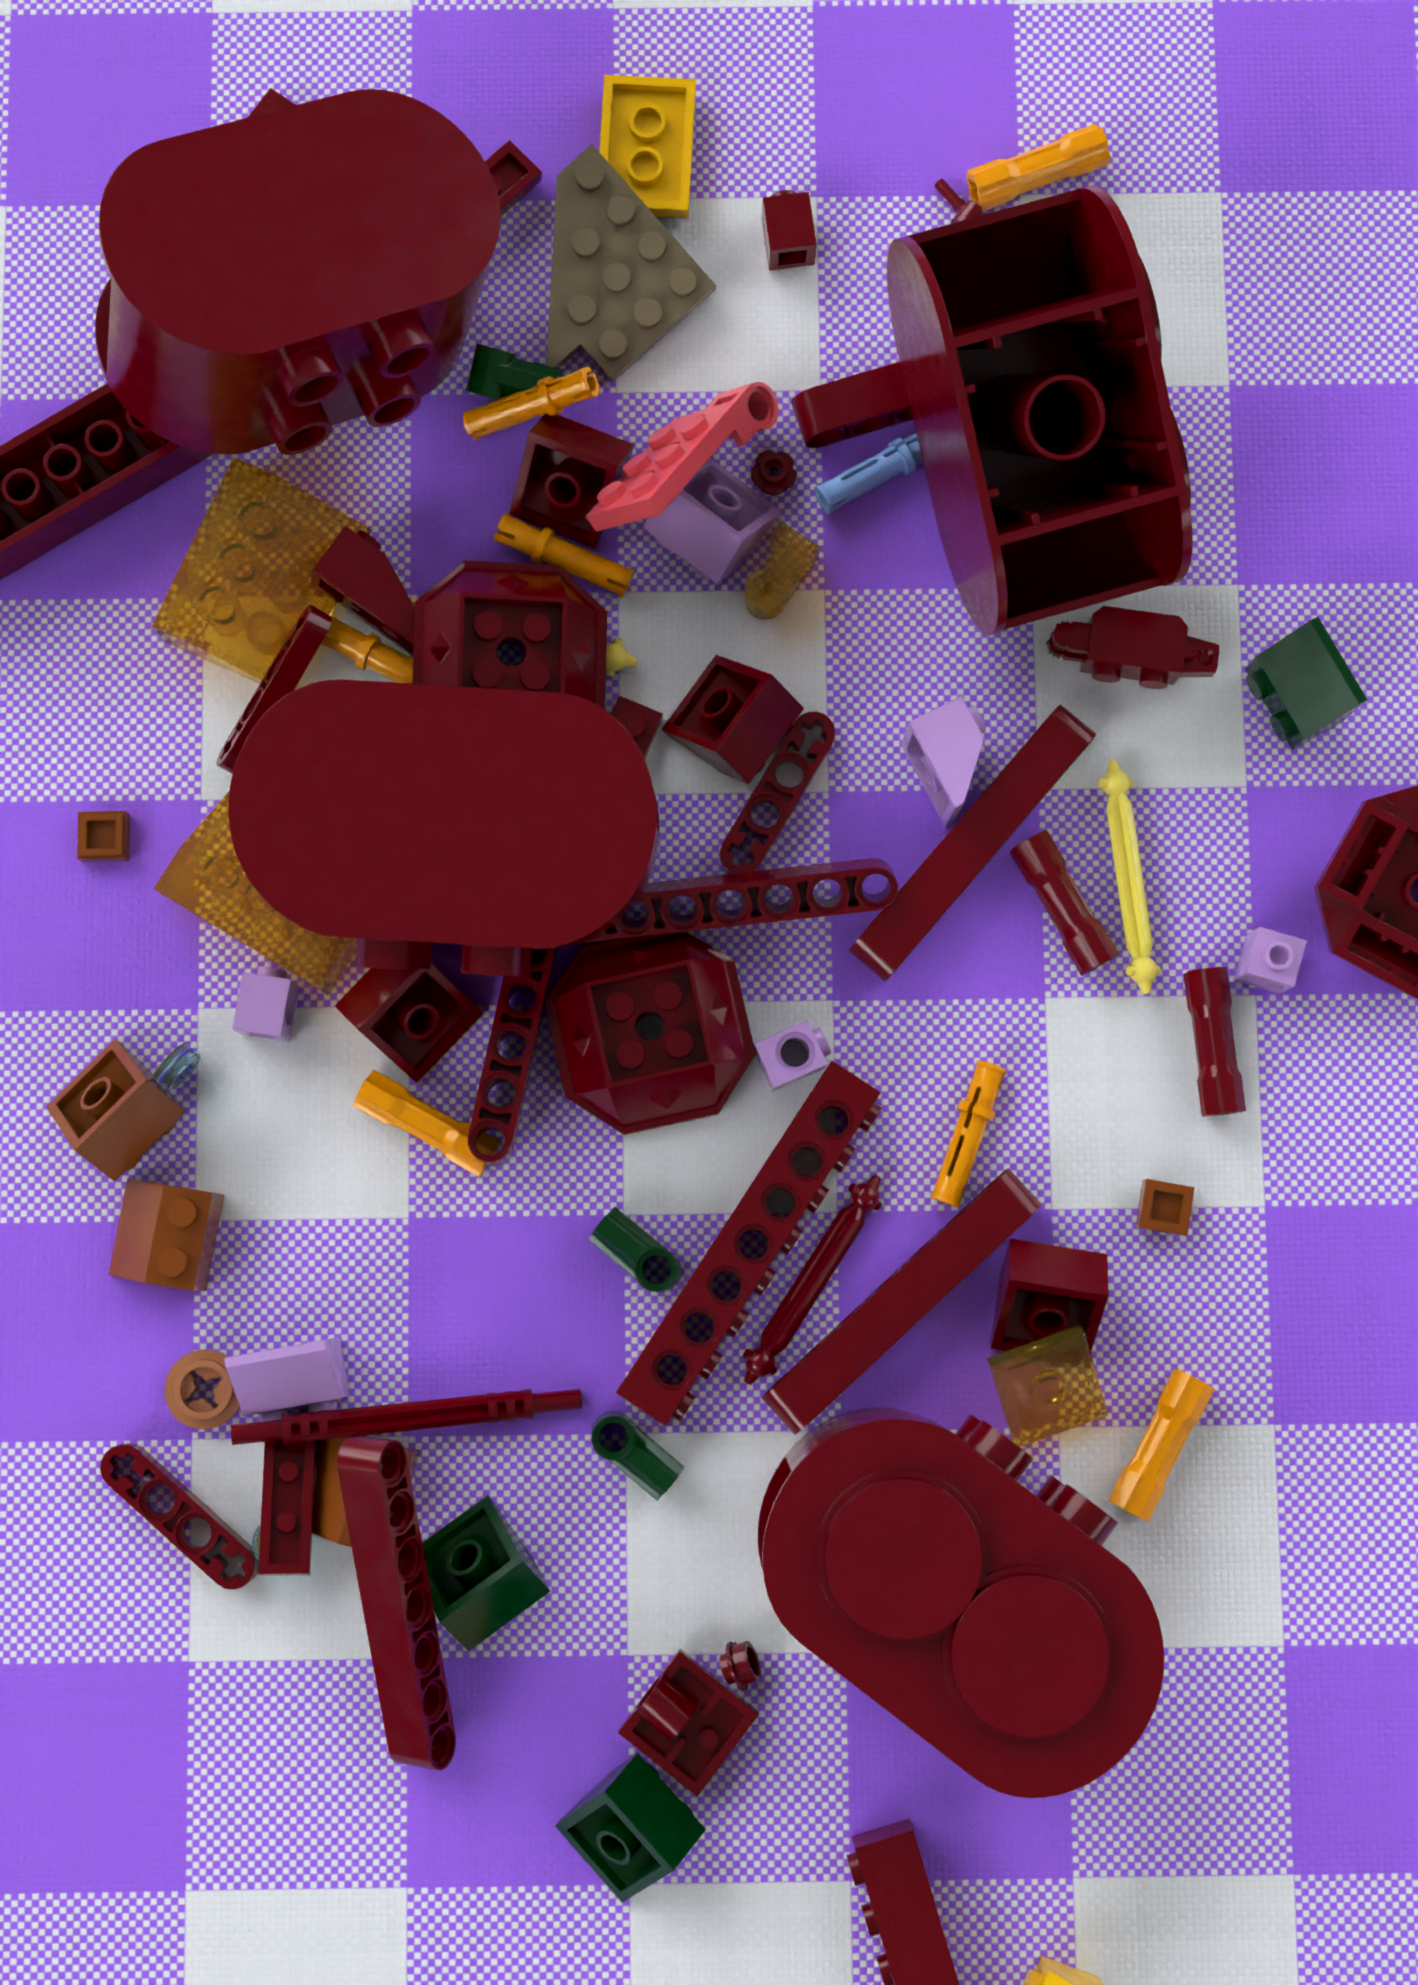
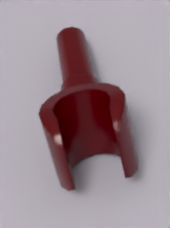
M944 179L936 182L935 188L953 207V210L957 212L951 224L982 216V210L978 203L974 201L965 202Z

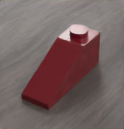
M345 525L312 569L311 584L413 656V603L386 554L381 551L380 543L368 533L362 530H358L355 533Z

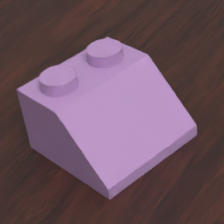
M709 458L659 516L647 518L642 528L653 535L657 543L663 548L674 551L690 563L697 574L711 579L718 584L741 565L778 519L782 511L713 459Z
M962 696L910 721L901 743L945 827L955 821L965 802L984 741L982 733L986 731L984 721L976 707L973 705L967 707Z
M340 1337L224 1358L225 1368L243 1416L258 1413L259 1422L281 1419L282 1414H288V1408L306 1404L309 1413L337 1409L336 1399L350 1396Z

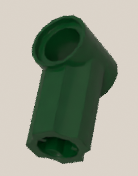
M476 344L465 391L498 400L536 386L540 379L550 376L554 379L562 377L565 372L539 363L517 359L516 354Z
M614 1207L600 1221L588 1238L591 1243L635 1278L643 1288L649 1291L660 1293L670 1291L681 1279L682 1267L676 1255L668 1251L617 1207ZM657 1256L665 1257L671 1266L669 1278L661 1284H653L646 1275L648 1262Z
M609 1411L596 1419L592 1427L591 1436L593 1449L596 1453L613 1463L658 1501L676 1481L684 1469V1465L638 1428L628 1415L620 1411ZM619 1423L627 1430L628 1438L622 1446L609 1448L601 1442L599 1433L606 1424Z

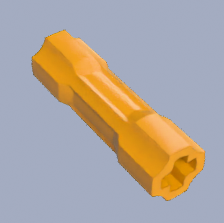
M1095 123L1065 134L1058 141L1009 159H997L967 170L966 181L971 200L978 203L983 212L1013 201L1020 194L1066 177H1078L1108 166L1111 156L1104 130Z
M372 1070L370 1075L364 1080L356 1094L353 1107L383 1124L397 1126L440 1150L449 1161L478 1177L482 1176L488 1166L478 1161L469 1149L468 1133L471 1123L457 1121L414 1097L405 1086L376 1070ZM483 1132L477 1140L478 1150L486 1155H494L501 1140L487 1132Z
M1179 1369L1173 1370L1158 1400L1157 1409L1130 1463L1124 1467L1108 1499L1109 1502L1149 1522L1165 1490V1482L1193 1426L1199 1422L1215 1390L1213 1387Z

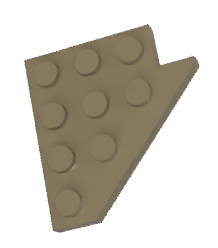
M591 144L557 175L546 366L557 368L558 370L582 348L613 383L716 290V284Z

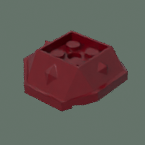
M464 560L415 601L412 684L558 692L587 699L604 709L607 611L560 565ZM504 644H514L521 649L524 659L519 665L507 666L499 660L497 649Z
M1418 785L1368 799L1361 803L1314 889L1329 952L1418 1000V903L1413 900L1410 892L1413 882L1418 879Z
M688 932L616 939L582 947L545 1000L565 1097L624 1136L719 1115L756 1055L734 959ZM645 1016H656L664 1024L662 1034L654 1040H645L636 1032L637 1023Z

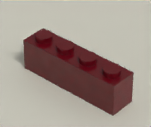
M909 1819L851 1836L856 1852L846 1856L855 1886L865 1883L870 1903L861 1905L870 1937L880 1934L885 1949L884 1954L876 1956L884 1985H959Z

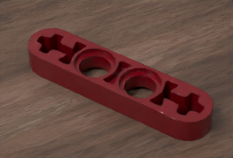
M308 605L301 613L221 749L216 762L218 767L233 774L239 752L247 736L257 721L275 702L294 691L330 628L331 616L313 605Z
M817 711L807 712L801 715L793 724L722 843L720 863L726 873L758 871L832 747L835 729L831 719L825 714ZM816 724L822 727L821 737L825 741L822 743L815 740L807 752V758L815 760L810 764L801 754L788 751L790 746H793L799 752L804 744L806 735L801 731L802 728L811 730ZM785 763L796 764L803 773L802 781L794 787L782 786L777 781L775 774L780 765ZM769 803L777 808L779 819L775 825L763 828L754 823L751 813L756 805ZM742 826H745L754 836L767 839V841L762 845L759 840L755 839L749 852V856L754 861L751 864L743 861L737 867L732 864L733 855L729 850L732 847L739 850L743 846L748 833L740 832Z
M125 1443L112 1447L105 1453L101 1460L100 1471L107 1485L215 1583L225 1589L234 1590L245 1586L254 1579L259 1567L258 1554L254 1548L144 1448L137 1444ZM132 1455L135 1461L131 1467L141 1478L147 1476L150 1471L155 1477L142 1485L138 1494H136L132 1489L139 1485L140 1482L130 1474L118 1477L116 1471L120 1465L115 1460L117 1456L125 1458ZM157 1485H165L174 1493V1506L167 1513H158L150 1506L149 1495ZM193 1518H202L211 1527V1538L204 1546H195L186 1538V1526ZM222 1536L228 1540V1544L220 1548L226 1555L233 1558L240 1553L245 1558L241 1565L246 1572L244 1576L240 1573H236L232 1577L228 1576L225 1570L229 1564L220 1554L213 1556L211 1561L206 1558L205 1554L219 1544Z

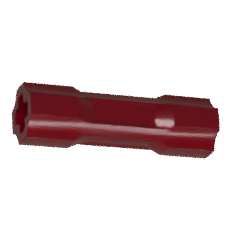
M1048 831L1039 832L1012 848V851H1010L1011 856L1027 883L1034 888L1063 938V945L1081 976L1119 955L1102 923L1094 917L1065 866V860Z
M1215 967L1187 971L1183 976L1187 1007L1193 1024L1199 1070L1197 1083L1202 1117L1245 1112L1246 1105L1242 1075L1237 1066L1230 1013L1232 999L1227 967Z

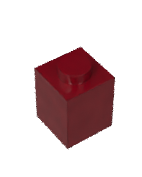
M782 190L774 193L771 197H763L761 220L769 271L814 265L817 244L809 192L796 193L792 190Z

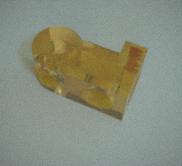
M780 521L770 536V549L774 551V554L764 569L753 573L745 584V606L753 617L760 620L772 619L782 612L819 559L820 547L782 521Z

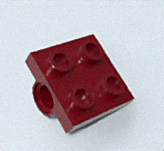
M679 1649L618 1729V1734L698 1797L758 1717L759 1711L682 1649Z

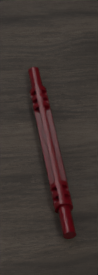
M524 1389L514 1392L505 1391L504 1393H486L485 1395L330 1411L321 1410L311 1413L301 1412L300 1414H282L281 1420L231 1425L232 1445L283 1440V1445L298 1442L326 1441L345 1437L488 1422L496 1423L498 1421H515L516 1419H533L534 1413L582 1409V1397L580 1389L532 1394L531 1389Z

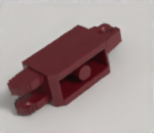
M1103 606L1093 613L1088 623L1075 621L1072 623L1068 621H1062L1061 624L1057 623L1056 628L1050 635V639L1046 642L1049 654H1052L1053 657L1056 656L1058 659L1062 657L1063 660L1081 662L1080 672L1092 674V679L1096 681L1113 683L1120 681V678L1139 680L1140 686L1150 689H1164L1168 685H1173L1179 677H1212L1216 673L1218 666L1219 645L1187 636L1188 626L1182 618L1168 614Z

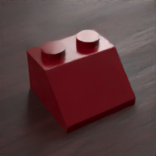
M543 415L529 431L509 514L542 528L548 527L555 530V533L596 548L604 530L596 532L586 518V515L599 502L597 499L598 493L609 484L618 481L624 474L622 468L630 460L634 444L561 415Z
M715 655L661 730L719 772L750 784L756 774L762 770L766 760L782 738L790 731L793 723L804 708L772 674Z
M432 963L431 969L419 970L370 968L335 1005L367 1039L416 1083L483 1014Z
M1010 1238L1000 1273L990 1348L1087 1364L1109 1297L1107 1254Z

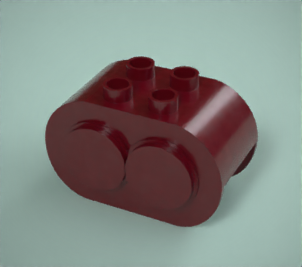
M362 89L337 94L159 140L134 151L121 162L111 175L104 189L99 213L100 245L110 279L103 289L97 306L95 343L101 369L113 394L138 422L156 435L188 449L214 454H240L276 444L280 453L294 455L313 449L324 442L332 433L333 425L365 416L369 425L384 427L408 417L419 407L421 397L439 386L455 367L461 355L497 244L500 230V203L495 182L488 166L467 136L440 112L412 97L378 89Z
M1087 186L893 240L890 244L887 258V285L897 352L944 552L963 604L981 633L987 636L1001 633L1005 629L1154 587L1168 586L1182 581L1189 570L1193 544L1190 510L1191 488L1187 457L1181 433L1170 406L1161 361V330L1153 289L1128 224L1112 197L1098 186Z
M343 679L314 682L288 693L275 702L254 725L239 752L233 770L228 800L229 826L234 849L243 871L260 896L278 913L302 928L330 937L357 938L356 967L431 969L432 943L462 944L460 973L499 976L530 975L532 948L554 949L582 943L609 929L632 908L642 894L653 871L660 837L658 804L651 776L641 751L629 732L616 718L599 705L575 695L558 692Z
M894 1408L859 1409L843 1413L819 1424L797 1441L784 1456L768 1484L759 1513L757 1542L764 1582L773 1610L787 1631L804 1647L969 1775L1000 1793L1024 1798H1045L1061 1795L1091 1783L1114 1767L1131 1750L1147 1727L1157 1705L1164 1674L1163 1637L1153 1603L1134 1572L1125 1563L1102 1547L1118 1522L1068 1484L1064 1485L1053 1476L1048 1478L1035 1496L1017 1482L1033 1460V1457L984 1420L980 1421L971 1414L956 1434L922 1415Z

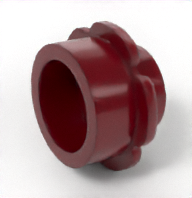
M767 450L756 457V464L751 468V479L754 485L763 493L779 495L794 485L797 472L793 469L794 460L789 454L783 451L774 453L772 450ZM776 468L778 474L771 475L769 473L770 469Z
M732 1641L728 1642L725 1654L720 1655V1667L724 1679L729 1685L736 1683L741 1691L748 1690V1684L761 1679V1667L757 1653L749 1641L739 1644Z

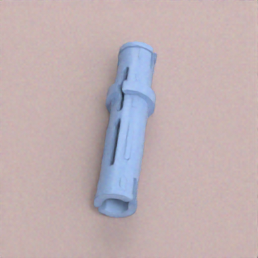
M915 433L903 440L896 438L890 441L888 448L882 450V452L860 462L831 480L829 479L815 486V495L822 509L827 514H830L842 507V505L875 489L893 477L895 478L900 474L907 476L914 472L916 466L923 462L917 434Z

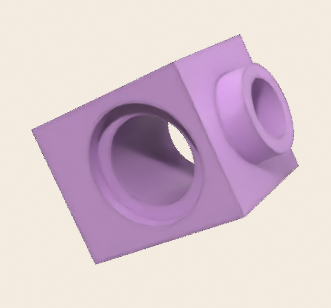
M1258 927L1245 937L1234 981L1278 994L1293 988L1307 940L1264 927Z
M258 966L257 974L242 972L232 1028L234 1031L242 1035L289 1042L299 985L293 980L286 978L287 971Z
M808 1020L754 1043L757 1059L772 1092L825 1069L828 1064L824 1057L831 1054L827 1040L820 1027L812 1030ZM798 1042L806 1048L808 1059L805 1064L799 1067L789 1066L781 1058V1048L786 1043Z

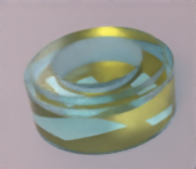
M188 1043L179 1045L161 1062L153 1075V1079L165 1090L175 1089L195 1070L200 1061V1054Z

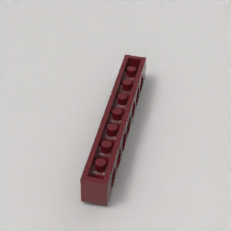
M834 1061L830 1062L616 1391L618 1395L665 1426L671 1417L679 1422L681 1421L696 1397L688 1392L698 1375L706 1380L708 1379L723 1355L715 1350L723 1336L727 1333L734 1338L750 1314L742 1308L752 1292L759 1296L763 1294L776 1274V1271L769 1267L776 1254L780 1250L788 1255L803 1232L802 1229L796 1226V1223L806 1209L814 1214L830 1190L822 1185L832 1168L841 1173L856 1150L855 1147L848 1144L858 1128L867 1132L880 1113L882 1107L875 1103L881 1093L880 1091ZM836 1109L844 1115L846 1127L842 1133L830 1135L822 1130L819 1124V1117L824 1110ZM809 1149L817 1154L820 1160V1167L816 1174L803 1176L796 1172L792 1159L797 1151ZM778 1189L788 1192L794 1203L792 1212L782 1218L771 1215L766 1208L767 1195ZM747 1231H759L767 1240L766 1252L758 1259L745 1257L739 1249V1239ZM720 1272H732L740 1280V1292L731 1300H721L712 1291V1281ZM695 1313L708 1315L714 1323L713 1334L702 1342L690 1339L685 1331L686 1320ZM667 1355H677L686 1363L687 1373L677 1383L666 1382L659 1375V1362Z

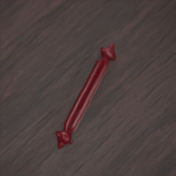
M873 1175L866 1182L857 1185L852 1183L849 1186L848 1191L851 1193L852 1203L842 1208L836 1215L763 1330L760 1347L744 1351L743 1358L746 1359L747 1368L744 1382L751 1385L759 1377H765L769 1374L774 1375L777 1372V1367L774 1366V1356L786 1349L864 1225L865 1211L879 1210L882 1203L879 1201L878 1191L881 1180L879 1176Z

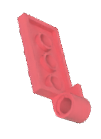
M754 382L722 392L714 398L706 409L675 418L667 426L654 432L647 440L649 443L648 448L643 453L631 458L623 466L624 474L621 478L609 484L598 493L597 499L599 502L586 515L594 530L597 532L659 516L727 438L734 439L738 447L745 445L756 432L771 428L777 421L779 411L777 398L772 389L763 382Z

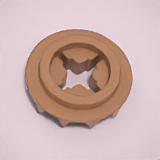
M205 1349L193 1351L181 1357L169 1371L165 1382V1399L173 1416L182 1424L195 1429H212L228 1422L240 1408L225 1368L224 1358L227 1356L224 1353ZM194 1371L205 1381L219 1377L222 1378L217 1383L218 1386L213 1390L214 1401L218 1406L214 1402H210L206 1397L189 1402L188 1399L194 1396V1392L199 1388L196 1381L198 1378Z

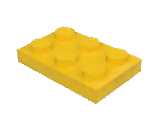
M604 75L599 153L656 217L689 219L696 79Z

